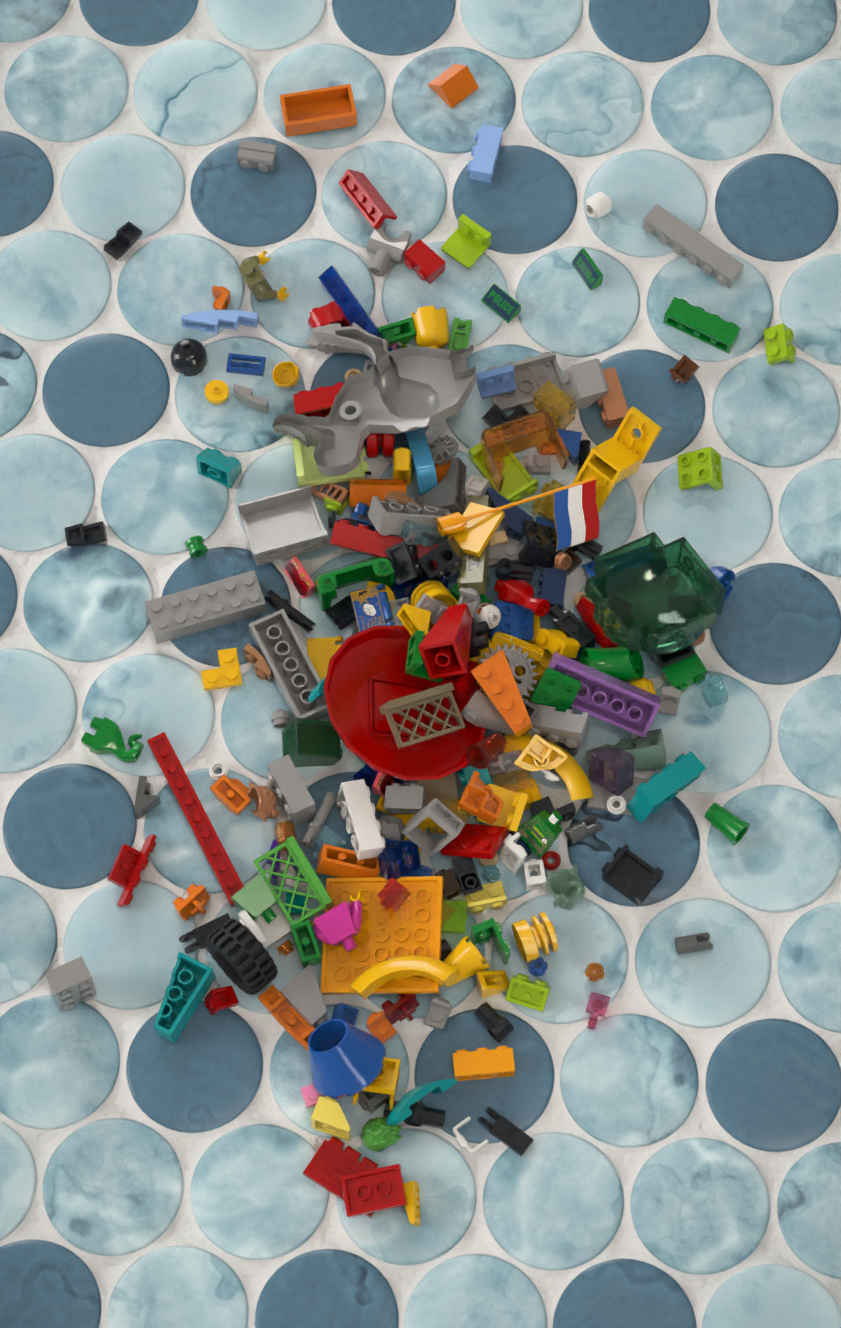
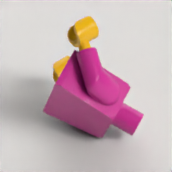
M358 892L357 898L350 895L353 903L345 901L321 916L316 915L314 922L310 920L316 938L328 945L337 946L342 943L346 952L355 949L357 945L353 936L361 932L362 904L365 901L363 895Z

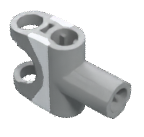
M385 222L382 223L379 229L373 231L366 249L368 252L375 254L368 270L373 275L379 277L384 275L390 260L402 263L404 252L408 250L411 232L405 231L397 239L386 237L384 234L386 229Z

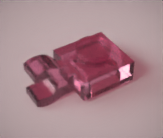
M591 992L586 1007V1012L591 1014L587 1028L595 1030L598 1017L605 1018L610 1001L609 996Z

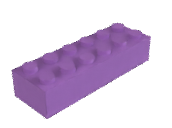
M553 653L547 668L554 669L581 682V687L571 707L587 712L589 715L645 738L661 705L659 696L561 654Z

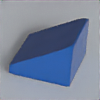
M344 1003L336 1004L331 1020L341 1019L355 1026L359 1010Z

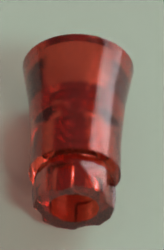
M494 733L470 745L466 750L467 760L473 767L485 769L505 749L507 744L506 738L500 733Z

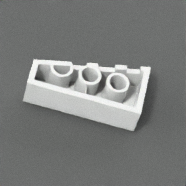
M364 779L341 782L336 799L337 807L341 806V817L346 819V830L348 834L352 833L351 843L358 860L380 857L385 848V839L381 837L379 832L380 822L376 820L374 815L375 806L369 798L370 789L369 786H366Z

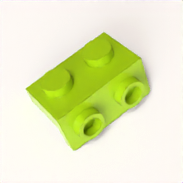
M784 323L764 329L767 363L773 365L785 360L791 363L795 362L796 350L792 339H794L792 329L788 328Z

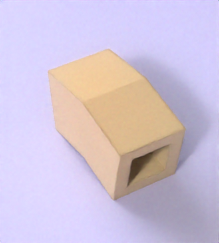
M505 530L494 532L490 539L489 547L508 543Z

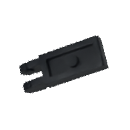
M226 913L193 929L192 932L182 935L179 938L180 943L187 942L193 938L197 940V942L184 948L186 954L207 947L205 944L207 936L224 921L231 919L229 914Z
M488 1107L485 1111L497 1122L492 1125L483 1117H480L478 1122L489 1130V1133L522 1157L534 1139Z

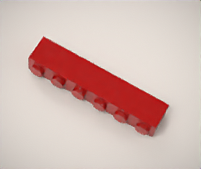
M340 519L339 522L335 521L329 545L388 559L385 549L409 540L398 535L383 536L377 530H369V526L358 524L357 527L350 525V521ZM416 538L413 542L418 549L417 554L419 558L439 545L432 543L431 546L425 545L423 540ZM433 560V565L438 568V563Z

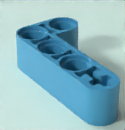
M423 428L404 432L407 447L411 451V461L416 475L419 496L437 486L435 465Z

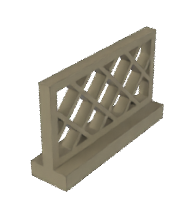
M452 682L388 701L379 707L381 715L385 714L398 749L462 730L466 727L452 694L454 690ZM448 698L450 703L449 709L440 705L442 699ZM426 704L435 707L433 714L424 710ZM410 709L419 712L417 719L408 715ZM438 709L447 714L444 721L436 717ZM396 713L403 717L400 724L394 722L392 714ZM422 714L431 719L428 726L420 722ZM450 716L456 719L458 726L454 727L448 723ZM406 719L414 723L412 731L403 727ZM434 721L442 725L439 732L431 728ZM418 726L426 730L423 737L415 733ZM401 731L410 735L407 742H402L400 737Z

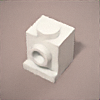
M529 859L523 862L526 891L546 888L543 860ZM536 873L538 876L531 877V874Z

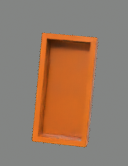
M351 84L280 95V108L286 137L357 126V113Z

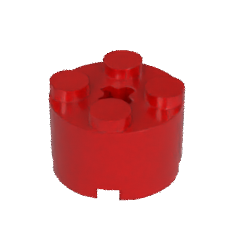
M335 301L320 308H313L310 311L308 324L311 330L312 328L340 323L342 327L351 326L341 306Z

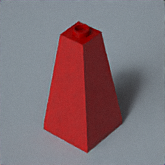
M467 603L449 606L418 646L430 680L464 674L468 671L473 618Z

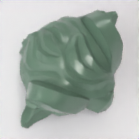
M573 865L570 870L561 869L547 875L546 881L548 882L550 893L555 898L553 902L554 907L559 905V908L571 910L577 900L585 894V884L578 876V865Z

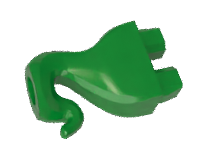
M94 717L90 728L96 730L95 735L85 732L81 738L82 744L87 746L90 752L98 755L113 754L125 763H135L144 747L142 743L136 741L142 738V734H133L128 739V745L131 749L126 750L118 725L106 717L104 719Z

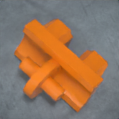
M191 884L187 888L186 892L189 896L185 900L182 897H177L173 901L181 919L186 921L198 912L204 915L206 910L203 907L211 897L202 884L200 886Z

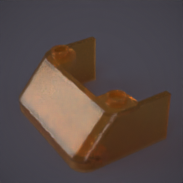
M536 411L487 428L481 434V445L486 469L497 492L502 490L504 482L502 471L505 463L503 457L534 446L541 455L555 454L562 470L566 469L569 453L550 414L546 411Z

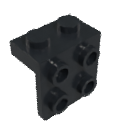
M525 519L522 525L527 543L518 554L519 560L542 568H552L555 565L554 559L556 555L561 552V550L556 551L557 535L555 530L550 526Z

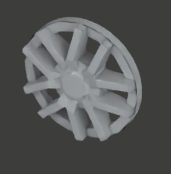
M445 435V437L438 436V439L428 443L433 462L436 465L450 461L455 457L459 448L456 439Z

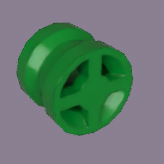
M202 536L191 537L185 542L186 548L190 550L189 555L191 558H199L208 552L207 546L203 544L204 539Z

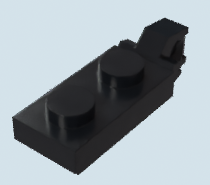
M556 604L550 608L549 614L554 618V624L567 637L577 640L581 651L596 639L595 634L570 610L564 609L562 611Z

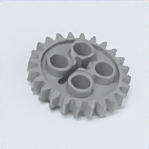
M505 643L503 651L515 679L521 681V684L516 682L521 697L523 695L529 697L530 695L527 691H534L531 684L537 683L536 680L532 679L538 675V673L532 671L537 666L530 664L533 658H526L529 652L522 654V647L515 650V644H512L510 649H508V645ZM496 645V651L492 647L489 648L490 654L484 652L485 660L478 659L479 663L482 664L502 650L500 645ZM516 666L523 668L524 673L522 676L515 674Z

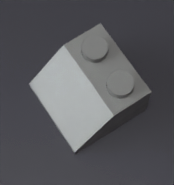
M599 359L572 365L559 374L568 406L571 408L585 410L609 392Z

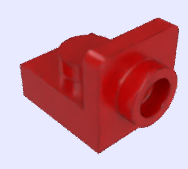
M232 985L213 989L204 998L205 1006L211 1015H215L219 1010L235 1007L239 1003Z

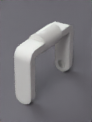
M467 1117L453 1128V1134L456 1136V1141L462 1149L465 1148L472 1155L487 1145L489 1141L486 1139L474 1149H471L467 1140L457 1131L471 1120L470 1117Z

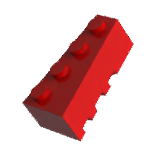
M339 382L333 386H321L315 390H304L293 394L295 414L307 417L328 416L335 397L344 383Z

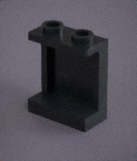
M625 844L623 848L619 847L616 850L612 862H607L602 868V880L637 906H640L663 878L664 871L659 867L654 869L629 850V846Z

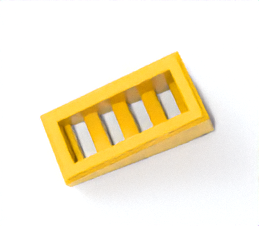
M413 1180L404 1183L408 1204L405 1205L410 1224L420 1226L419 1183Z

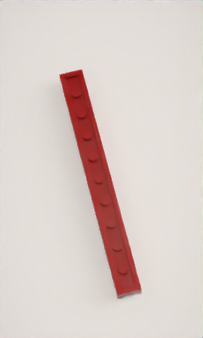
M165 732L148 739L147 743L228 902L233 907L235 904L230 900L231 897L244 886Z

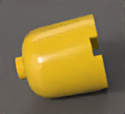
M425 306L418 308L417 313H411L416 331L414 338L417 346L440 349L448 343V315L445 307H441L440 310L435 309V306Z

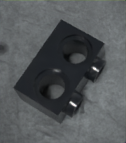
M453 536L419 558L418 561L430 579L435 576L440 578L447 573L446 569L448 567L455 568L461 564V559L466 555ZM448 550L452 552L453 558L448 556ZM433 560L438 563V568L433 565Z

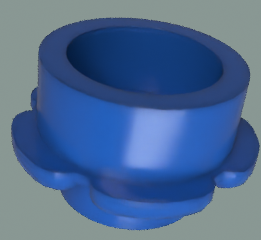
M541 957L528 963L529 972L535 976L544 975L548 969L547 962H544V959Z

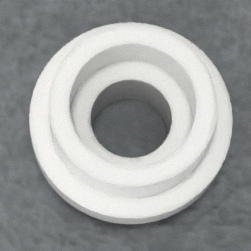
M214 762L209 767V775L216 781L223 775L227 777L228 767L223 762ZM220 769L222 773L216 774L215 771Z
M619 795L611 796L607 801V809L612 814H621L626 809V801ZM618 803L620 807L614 808L613 804Z

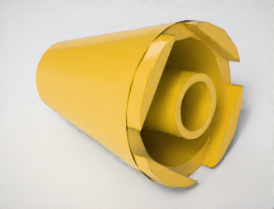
M467 935L463 937L443 961L461 972L450 986L476 975L479 971H485L490 968L488 963L484 965L487 962L474 943L472 944L469 941L470 938Z

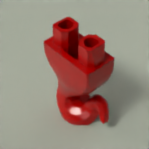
M497 580L495 583L494 591L499 593L498 598L500 600L531 609L532 613L539 617L547 614L551 608L548 600L534 598L533 587L526 580Z

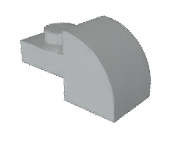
M424 593L415 607L430 611V620L433 624H436L449 605Z

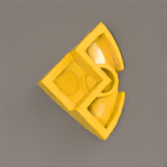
M535 734L514 764L532 772L546 769L551 770L563 763L568 756L556 746L550 745L539 735Z

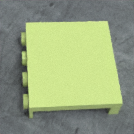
M292 437L298 487L347 482L350 479H365V472H368L367 460L363 461V456H366L365 445L362 447L359 465L355 469L343 475L329 477L323 475L318 470L313 456L316 447L310 446L307 448L303 442L301 443V440L299 441Z

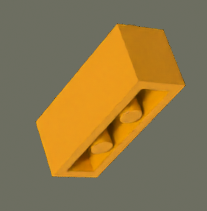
M498 1046L496 1049L491 1050L482 1047L476 1049V1051L469 1052L467 1049H461L453 1053L454 1079L457 1081L515 1076L513 1048H508V1046Z

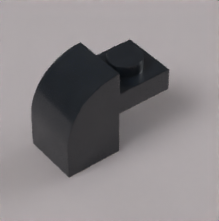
M549 796L530 805V811L533 816L543 810L549 814L553 811H558L562 815L561 821L563 822L573 819L576 813L573 802L555 809Z

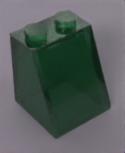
M296 718L282 730L283 757L289 755L295 767L333 766L341 760L343 755L340 743L341 738L329 721Z

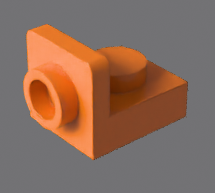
M213 286L212 293L213 297L216 298L213 308L215 310H226L231 301L230 291L222 286Z
M382 1010L379 1013H372L367 1018L366 1028L382 1044L397 1034V1031L385 1018Z

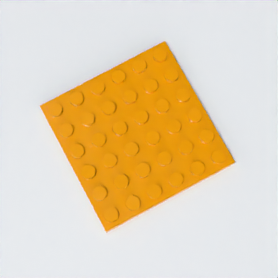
M443 876L326 878V891L334 906L329 909L326 908L324 913L345 901L353 903L350 895L357 898L358 892L363 895L365 901L362 904L361 932L353 936L357 945L355 949L346 952L342 943L335 946L323 942L321 994H357L349 987L352 982L372 966L391 958L413 955L431 957L441 961ZM415 975L412 977L394 978L385 982L384 985L377 988L371 994L439 993L440 982Z

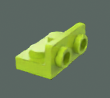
M521 973L513 975L505 1000L543 1012L551 986L547 985L548 982L540 979L533 981L528 979L529 976Z

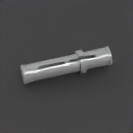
M326 792L313 821L307 826L308 830L301 843L303 845L306 843L305 846L308 848H313L318 835L323 831L322 827L337 799V796L333 793Z

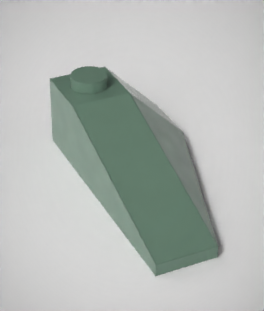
M662 728L648 731L645 738L637 735V738L631 740L626 738L620 739V742L613 746L605 744L585 752V762L639 769H660L666 766Z

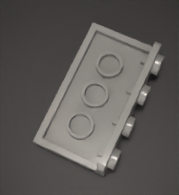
M544 352L536 357H526L521 361L508 362L503 365L513 364L517 390L490 398L493 405L496 404L503 412L516 409L519 405L524 407L565 395L559 376L561 372L556 361L555 352ZM493 366L488 368L486 371L499 367Z

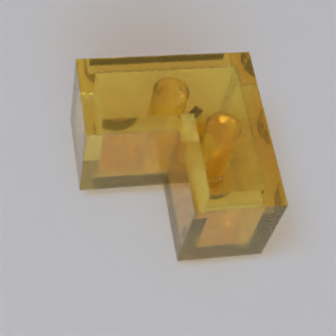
M548 380L534 394V406L539 411L547 414L546 423L551 430L555 428L565 430L575 420L576 402L551 381Z

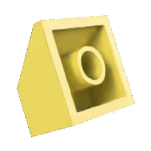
M319 1096L311 1116L312 1128L350 1142V1126L339 1103L336 1102V1099L328 1096Z

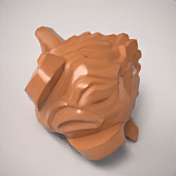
M250 782V791L247 792V796L255 799L257 809L256 811L252 810V813L260 817L264 822L266 818H278L280 811L276 809L277 795L268 786H255L253 782Z

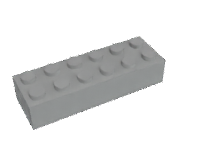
M255 570L145 601L147 615L157 644L266 613V603Z
M284 609L250 623V634L260 654L267 662L272 677L299 729L328 716L325 695L311 703L308 700L313 688L321 679Z

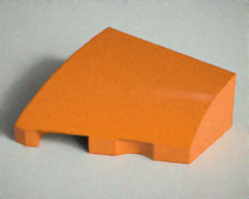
M475 770L457 807L492 825L498 819L504 802L493 793L489 784L485 785L478 777L480 773Z

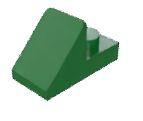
M412 317L377 328L379 337L386 339L389 345L401 342L405 346L416 336Z

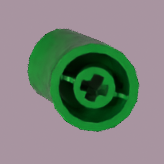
M633 643L611 648L585 647L579 657V663L624 682L640 679L644 676L643 660L638 648Z

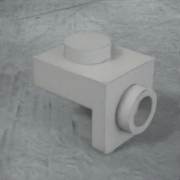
M460 587L459 592L461 596L457 605L467 603L471 616L474 618L481 602L480 596L473 588Z
M662 686L661 705L658 713L676 716L681 690L673 686Z

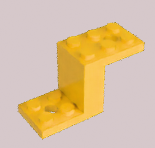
M634 406L627 412L615 435L592 448L572 483L593 478L594 475L599 477V481L596 482L598 513L601 511L616 483L638 471L663 429ZM635 428L640 430L641 437L636 436Z

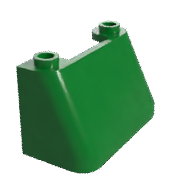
M372 557L317 574L314 577L313 583L315 584V592L322 612L331 607L333 599H337L336 589L371 579L372 582L385 584L394 591L395 574L391 562L385 558Z

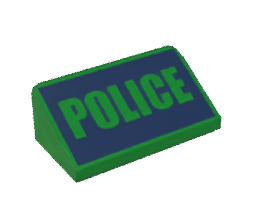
M582 248L573 259L572 265L588 288L593 290L602 285L603 274L586 250Z
M496 284L490 287L481 300L507 323L521 312V305Z

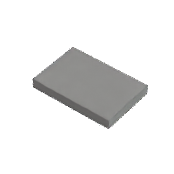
M593 770L591 787L594 797L588 799L587 808L609 812L607 801L614 795L623 797L627 805L637 792L636 787L642 782L648 783L649 780ZM614 803L613 807L619 808L620 805L618 803ZM627 808L621 813L634 816Z

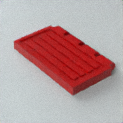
M332 1136L329 1141L324 1140L304 1170L303 1175L344 1201L340 1177L377 1169L379 1165L366 1156L361 1162L358 1161L362 1155L350 1146H347L343 1151L342 1148L345 1143ZM375 1212L365 1215L371 1218Z

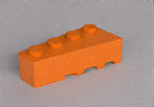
M502 649L473 669L471 673L518 738L533 726Z

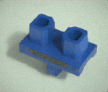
M358 502L355 509L351 511V518L364 522H357V527L358 524L369 526V530L374 531L375 527L369 525V523H373L369 519L368 514H366L368 504Z

